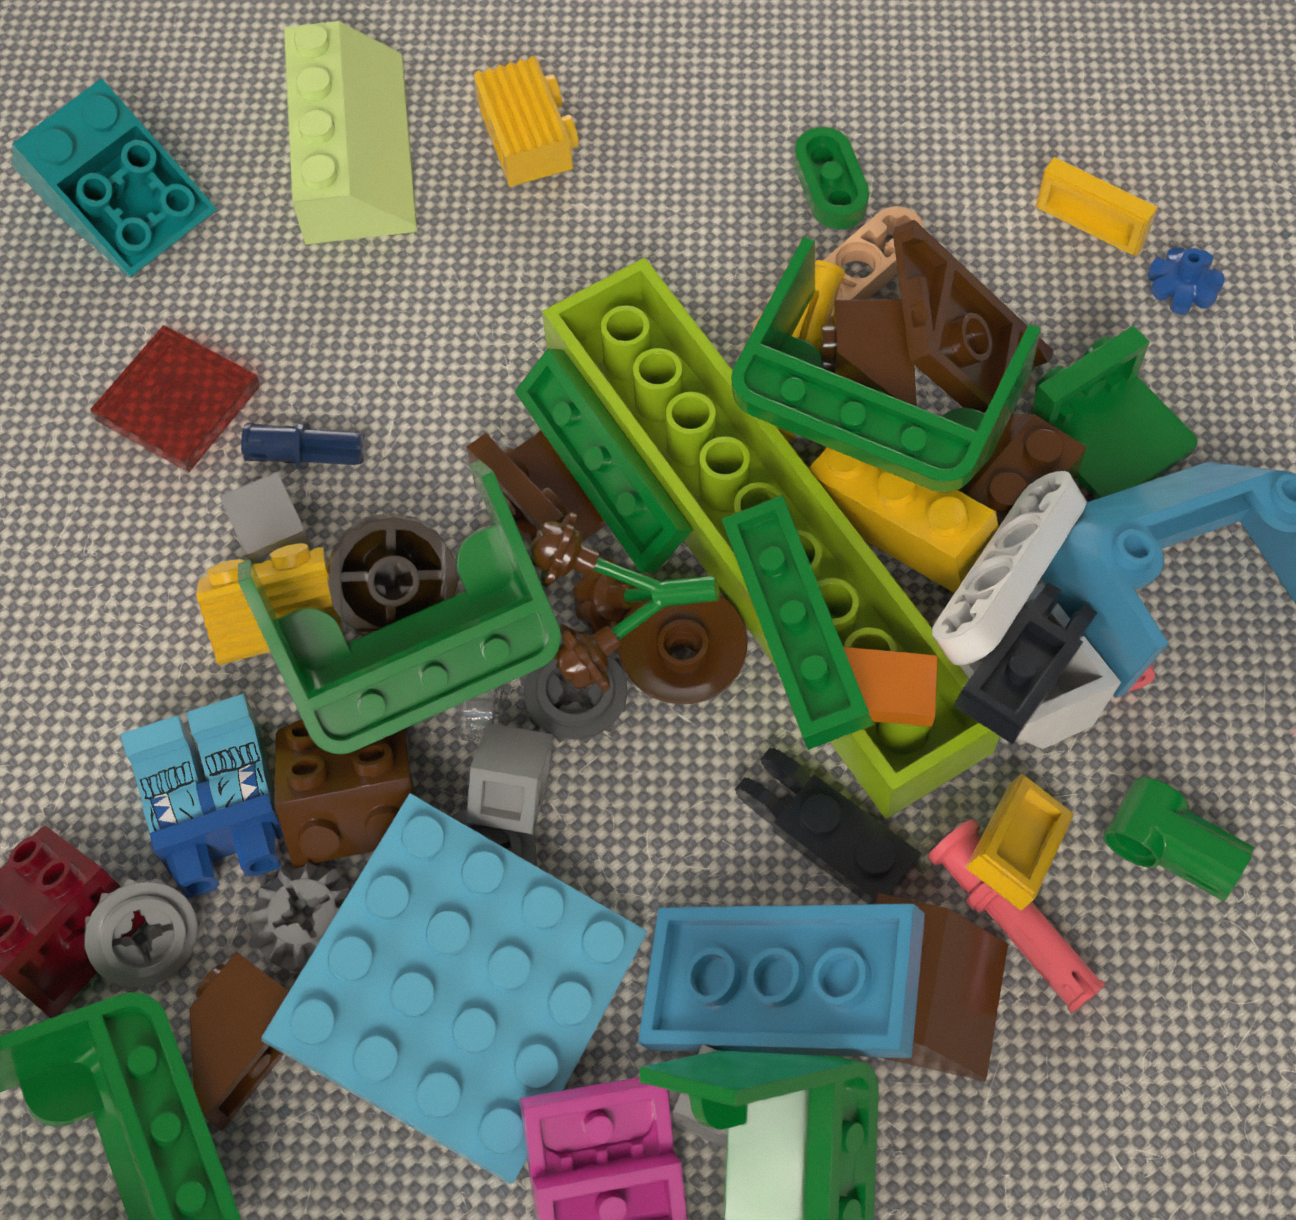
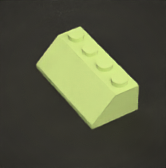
M340 21L284 27L292 202L305 245L417 232L402 54Z

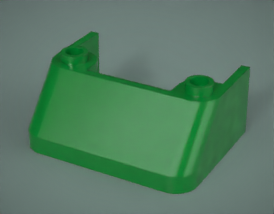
M803 236L732 370V392L736 404L742 411L755 418L932 491L951 492L962 488L991 458L1029 380L1041 328L1028 324L986 413L971 408H957L948 411L942 416H938L824 370L822 356L819 351L810 343L792 336L815 292V240Z
M481 460L468 466L493 524L470 534L464 539L457 551L456 567L466 591L349 643L346 642L335 618L322 609L303 607L277 618L251 559L238 564V583L307 731L314 743L321 749L334 754L351 753L540 669L555 657L561 642L559 625L496 476Z
M123 993L0 1036V1092L20 1086L29 1113L37 1121L48 1126H67L93 1117L128 1220H241L169 1020L163 1007L154 998L142 993Z
M714 1051L640 1067V1083L689 1095L692 1113L701 1125L718 1130L727 1129L724 1220H874L879 1087L876 1074L869 1064L837 1056Z

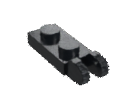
M1049 582L1030 607L1023 606L1000 643L985 657L965 684L953 705L1012 745L1076 655L1083 643L1081 638L1097 615L1096 611L1084 605L1080 611L1074 613L1065 630L1046 619L1056 607L1059 601L1058 596L1061 592L1059 588Z
M770 747L761 757L760 761L764 769L773 778L779 780L781 784L796 794L788 806L785 808L775 794L749 777H744L734 789L736 791L735 794L738 795V798L773 826V833L869 905L875 904L878 893L892 896L920 861L921 852L814 774L810 777L801 764L775 747Z

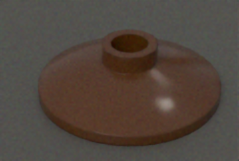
M719 595V601L662 608L619 640L622 645L619 648V655L627 676L645 694L666 703L694 704L719 695L739 676L747 655V633L743 620L737 610L725 598ZM637 602L636 605L631 608V610L628 612L625 618L634 613L647 602ZM687 647L695 655L690 659L680 660L674 658L672 653L677 648Z

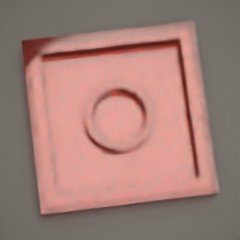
M163 325L93 405L90 411L97 422L189 473L261 385L255 373Z

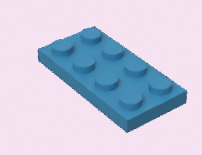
M915 904L658 908L638 1044L651 1051L699 1052L703 1044L717 1051L912 1058L925 913Z

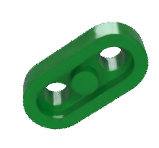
M816 127L805 131L800 135L795 144L794 168L813 216L819 223L832 229H848L859 224L867 213L869 188L849 139L842 132L830 127ZM824 162L823 165H818L816 163Z

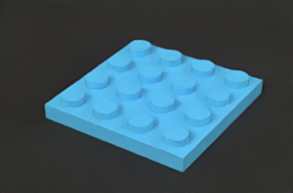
M409 794L261 1037V1041L506 1183L513 1184L527 1159L520 1098L564 1090L648 931L423 800Z

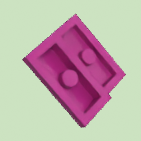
M639 1077L520 1098L536 1220H687L680 1160L674 1153L667 1089L640 1083Z

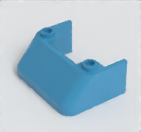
M1206 462L1086 503L1084 511L1041 579L1045 585L1049 582L1061 590L1058 596V604L1070 619L1084 605L1097 612L1084 637L1120 680L1121 684L1113 694L1115 698L1126 694L1169 645L1136 593L1137 590L1149 586L1162 571L1164 564L1163 548L1240 521L1296 604L1295 473L1259 467Z

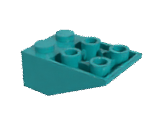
M102 78L12 143V166L53 212L129 278L136 275L217 211L212 202Z

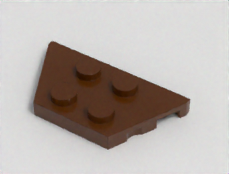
M916 220L894 227L893 240L909 361L963 408H971L986 413L1025 333L1027 325ZM1040 337L1031 372L1035 367L1048 363L1053 356V349ZM1031 374L1022 394L1026 393L1034 382Z

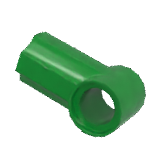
M1138 777L1133 781L1103 834V839L1107 846L1123 859L1145 868L1161 866L1223 902L1230 895L1242 876L1255 848L1190 812L1187 800L1177 790L1159 780L1148 777Z

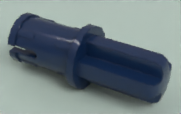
M300 421L297 426H274L247 422L243 427L241 435V453L244 454L243 459L247 462H284L295 464L297 469L305 470L308 467V462L359 465L363 463L366 444L362 433L315 430L310 428L307 421Z

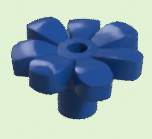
M1182 247L1169 249L1166 259L1155 258L1148 271V277L1153 281L1150 287L1152 295L1160 301L1172 297L1170 310L1173 313L1182 315L1189 313L1193 302L1196 306L1203 309L1212 306L1216 302L1217 293L1223 287L1224 274L1219 270L1209 269L1213 261V256L1209 252L1196 248L1185 250Z

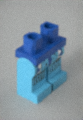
M244 693L186 712L191 733L197 742L204 773L207 778L205 781L195 743L178 715L120 734L126 757L132 765L142 799L143 811L150 831L153 851L173 876L186 898H194L212 892L220 885L214 861L237 853L240 867L246 876H258L279 869L281 866L278 839L283 838L284 835L274 805L275 789L259 723Z

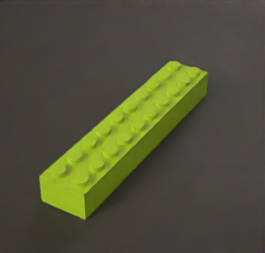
M645 257L542 311L546 347L566 352L690 524L693 531L684 542L708 575L717 576L719 590L737 610L744 625L775 667L771 651L721 519L781 495L784 497L843 647L938 656L936 709L932 727L872 721L873 726L830 742L885 819L893 816L994 753L1000 736L953 706L959 693L969 680L967 675L959 665H954L949 661L934 639L932 627L778 428L745 413L738 407L732 392V369Z

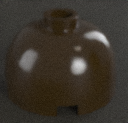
M390 512L365 517L345 530L331 552L327 570V582L334 609L343 618L345 623L356 629V632L361 636L455 596L458 582L454 557L438 532L416 517Z

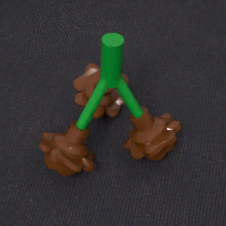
M570 512L562 523L548 521L540 525L530 547L532 554L530 559L533 566L542 570L541 585L547 588L559 577L567 575L572 569L583 573L582 579L573 588L577 618L587 622L594 635L590 636L580 631L575 633L570 627L561 624L559 628L564 642L559 646L553 659L557 660L556 667L560 669L566 681L571 682L576 689L586 688L595 683L602 691L607 692L611 689L609 677L606 673L609 665L607 657L622 647L619 640L664 607L719 601L718 580L716 575L658 581L616 565L610 559L603 560L598 558L599 551L582 545L581 535L574 527L577 514ZM637 602H647L624 619L625 615Z

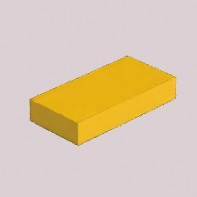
M1056 157L1051 160L1044 170L1036 202L1038 209L1136 257L1146 244L1158 208Z
M1020 774L1008 785L965 868L1022 911L1035 899L1074 817L1073 812L1025 775Z

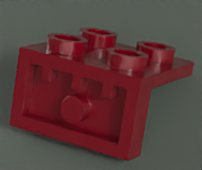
M43 826L33 836H29L18 843L10 853L8 861L0 868V975L49 1018H53L64 1009L97 973L90 963L84 948L85 917L91 916L99 904L101 893H112L116 889L121 888V886L102 867L50 828ZM139 910L133 911L135 918L131 919L132 930L121 934V938L131 937L146 921L144 915L141 916Z

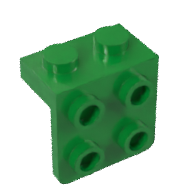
M1134 325L1114 338L1104 336L1098 339L1086 350L1081 359L1067 368H1064L1062 365L1054 367L1039 380L1035 387L1036 395L1030 414H1035L1087 447L1076 479L1095 499L1156 479L1192 455L1198 442L1193 432L1137 376L1150 341Z

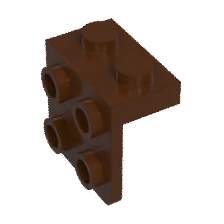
M302 719L279 729L276 732L274 805L293 868L304 866L307 862L314 864L375 851L408 795L416 796L410 769L407 728L346 754L330 753L317 746L311 739Z

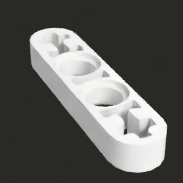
M1056 471L1034 481L1021 493L935 622L932 635L949 661L954 665L973 663L995 649L1084 511L1086 500L1070 473Z

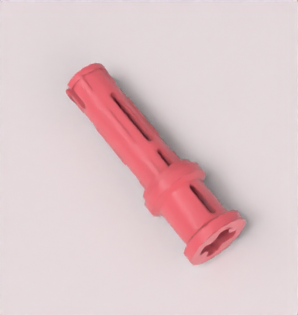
M973 818L966 821L937 844L929 853L928 859L934 866L942 864L968 894L966 904L972 911L977 910L979 914L987 911L1067 1005L1071 1014L1074 1013L1084 1002H1088L1102 990L1106 984L1093 973L1033 902L1020 911L965 868L981 838L978 834L980 825Z

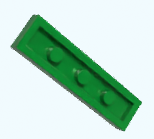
M547 348L514 392L640 573L657 572L693 529L564 350Z
M783 495L722 518L721 520L807 749L810 750L873 726L870 713Z

